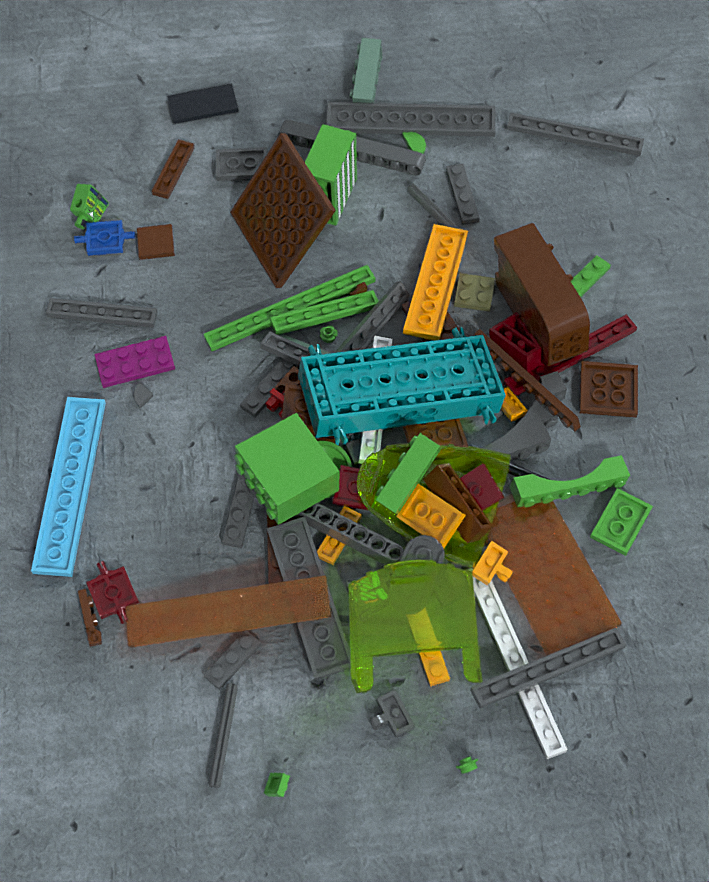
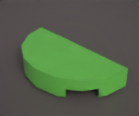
M403 132L402 137L408 148L424 154L426 150L425 139L416 132Z

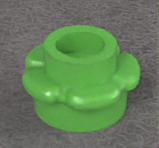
M333 326L323 327L320 330V338L326 343L333 342L338 335L337 330Z

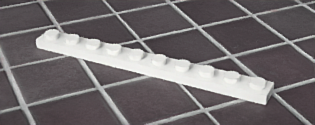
M474 567L465 570L467 579L508 672L528 664V660L492 580L488 585H485L470 575ZM539 685L519 692L518 695L546 759L567 752V747Z

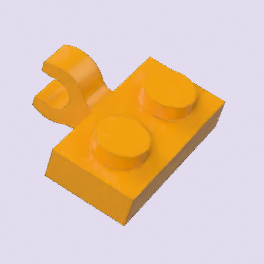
M491 541L470 575L485 585L490 583L495 574L500 580L506 582L513 573L512 570L501 565L508 551Z

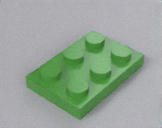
M617 488L590 538L626 556L653 506Z

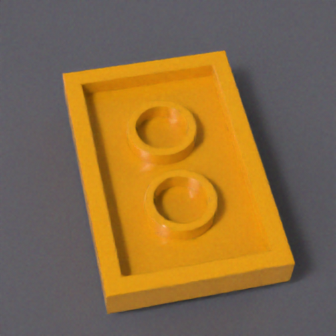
M417 484L396 517L420 534L434 537L445 548L466 515L420 484Z

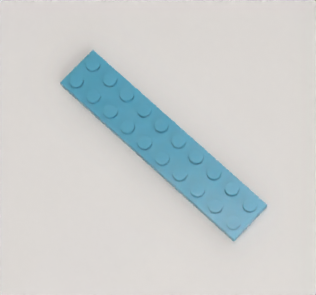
M67 397L31 569L33 574L72 577L106 405L105 399Z

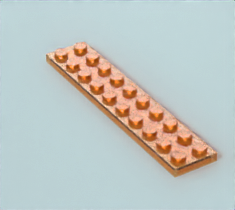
M324 575L126 606L128 646L131 648L331 617L327 577Z

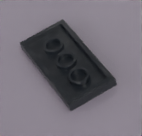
M232 83L167 96L173 124L239 112Z

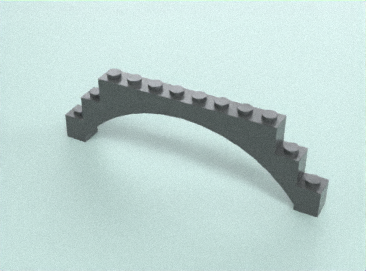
M558 371L540 377L539 382L560 401L565 399L567 388ZM535 399L526 415L514 428L501 438L480 449L509 462L518 458L525 459L530 454L536 452L542 453L549 448L551 437L546 428L554 426L558 421V416H553L545 404L541 405ZM361 438L346 443V453L351 460L352 467L364 470L369 468L371 465L358 463ZM380 449L378 466H373L375 472H379L378 480L381 481V484L387 483L389 481L387 476L391 470H396L399 466L400 454ZM466 453L457 456L435 458L419 484L428 490L423 479L437 465L449 463L458 477L461 478L483 464V462L467 456Z

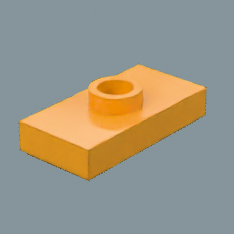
M508 387L504 388L506 396L501 410L511 422L524 417L528 410Z

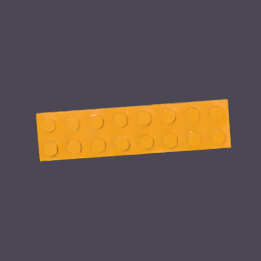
M433 225L403 328V334L435 341L440 340L468 231Z

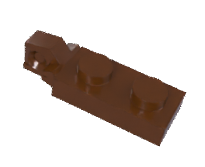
M86 589L78 590L90 647L101 645V632L94 627L98 625L96 614H91L90 608L94 607L92 596H87Z

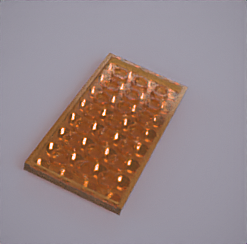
M514 501L485 513L493 527L483 537L488 545L493 541L508 551V554L501 563V565L513 571L507 582L547 656L621 626V620L553 501L545 504L543 502L536 503L531 507H517Z

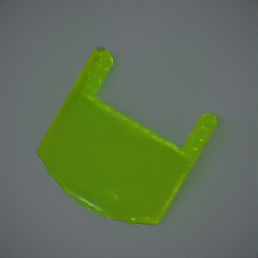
M407 560L384 565V568L374 572L371 570L365 573L366 576L349 584L351 680L356 693L368 692L373 687V657L462 649L463 670L466 680L471 683L483 682L475 592L471 571L459 569L450 563H447V565L436 563L435 560Z

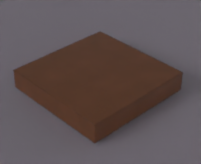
M172 224L137 228L140 260L175 256Z

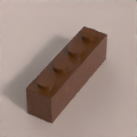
M449 463L437 465L423 479L430 492L466 515L457 528L461 538L466 543L479 541L493 527Z

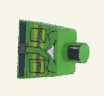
M77 184L70 211L77 217L75 226L80 229H85L87 223L99 222L109 205V202L90 184Z

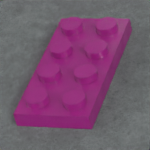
M167 336L95 354L103 388L175 370Z

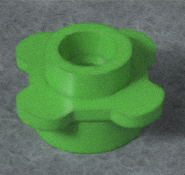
M471 756L459 760L460 765H457L456 769L460 768L462 774L478 768L476 764L478 759H472Z

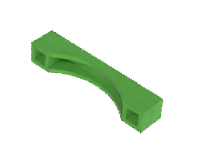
M622 455L604 459L593 472L575 480L555 481L541 478L534 474L515 477L511 482L510 490L517 507H531L536 503L543 502L545 504L559 498L564 500L573 495L579 494V496H583L592 491L602 492L611 487L620 488L626 484L630 473Z

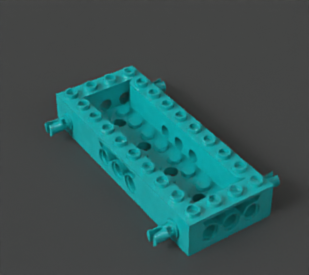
M460 327L459 331L457 328L452 330L453 339L322 354L320 345L317 344L316 351L313 345H310L308 347L310 356L301 357L298 377L315 437L334 436L336 445H339L340 439L344 445L348 442L346 434L480 415L483 416L486 425L489 420L491 424L495 423L497 419L494 413L500 412L506 394L484 336L466 337L464 329ZM458 369V370L461 371L462 373H461V374H457V373H455L453 370ZM423 374L426 378H419L417 375ZM380 379H387L389 383H383ZM343 384H350L352 387L346 388Z

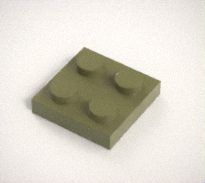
M460 273L454 307L490 312L495 278Z

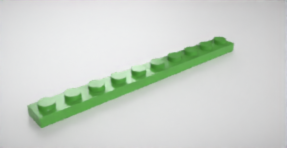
M365 265L204 333V338L210 350L215 351L271 327L270 317L332 301L353 292L357 285L365 282L366 285L376 282V278L369 266Z

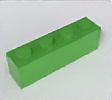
M421 433L412 438L409 443L410 449L407 453L404 452L398 460L399 466L396 470H391L387 476L389 481L385 487L382 485L376 493V496H378L376 501L396 514L400 512L442 449L440 445Z

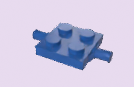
M122 220L87 223L85 236H74L75 244L86 243L88 256L123 253L125 239H135V231L124 232Z

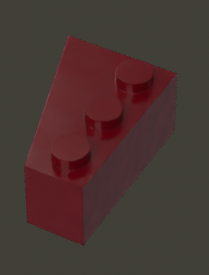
M518 312L489 329L490 338L527 372L541 365V347L532 333H529L526 324L521 321Z

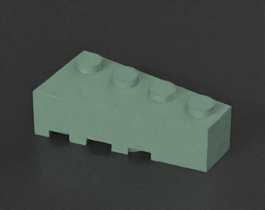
M362 38L361 44H358L357 47L359 59L355 60L357 72L353 74L352 84H354V89L350 91V99H353V103H374L376 95L375 84H378L380 63L383 57L382 40Z

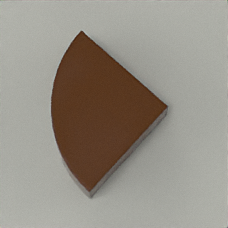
M366 283L358 284L357 288L349 293V296L367 292Z

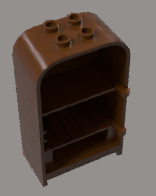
M530 223L494 237V250L498 255L499 271L495 273V283L513 314L518 312L521 321L526 324L529 333H532L540 345L542 363L545 366H551L588 351L590 319L583 300L571 283L573 276L571 274L566 275L552 253L554 246L551 243L547 244L535 224Z

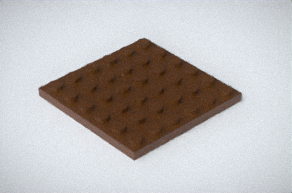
M280 133L230 213L275 287L282 288L336 210L287 134Z

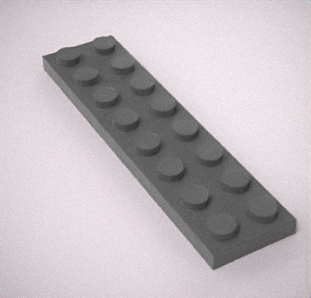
M305 516L267 528L315 680L355 668Z

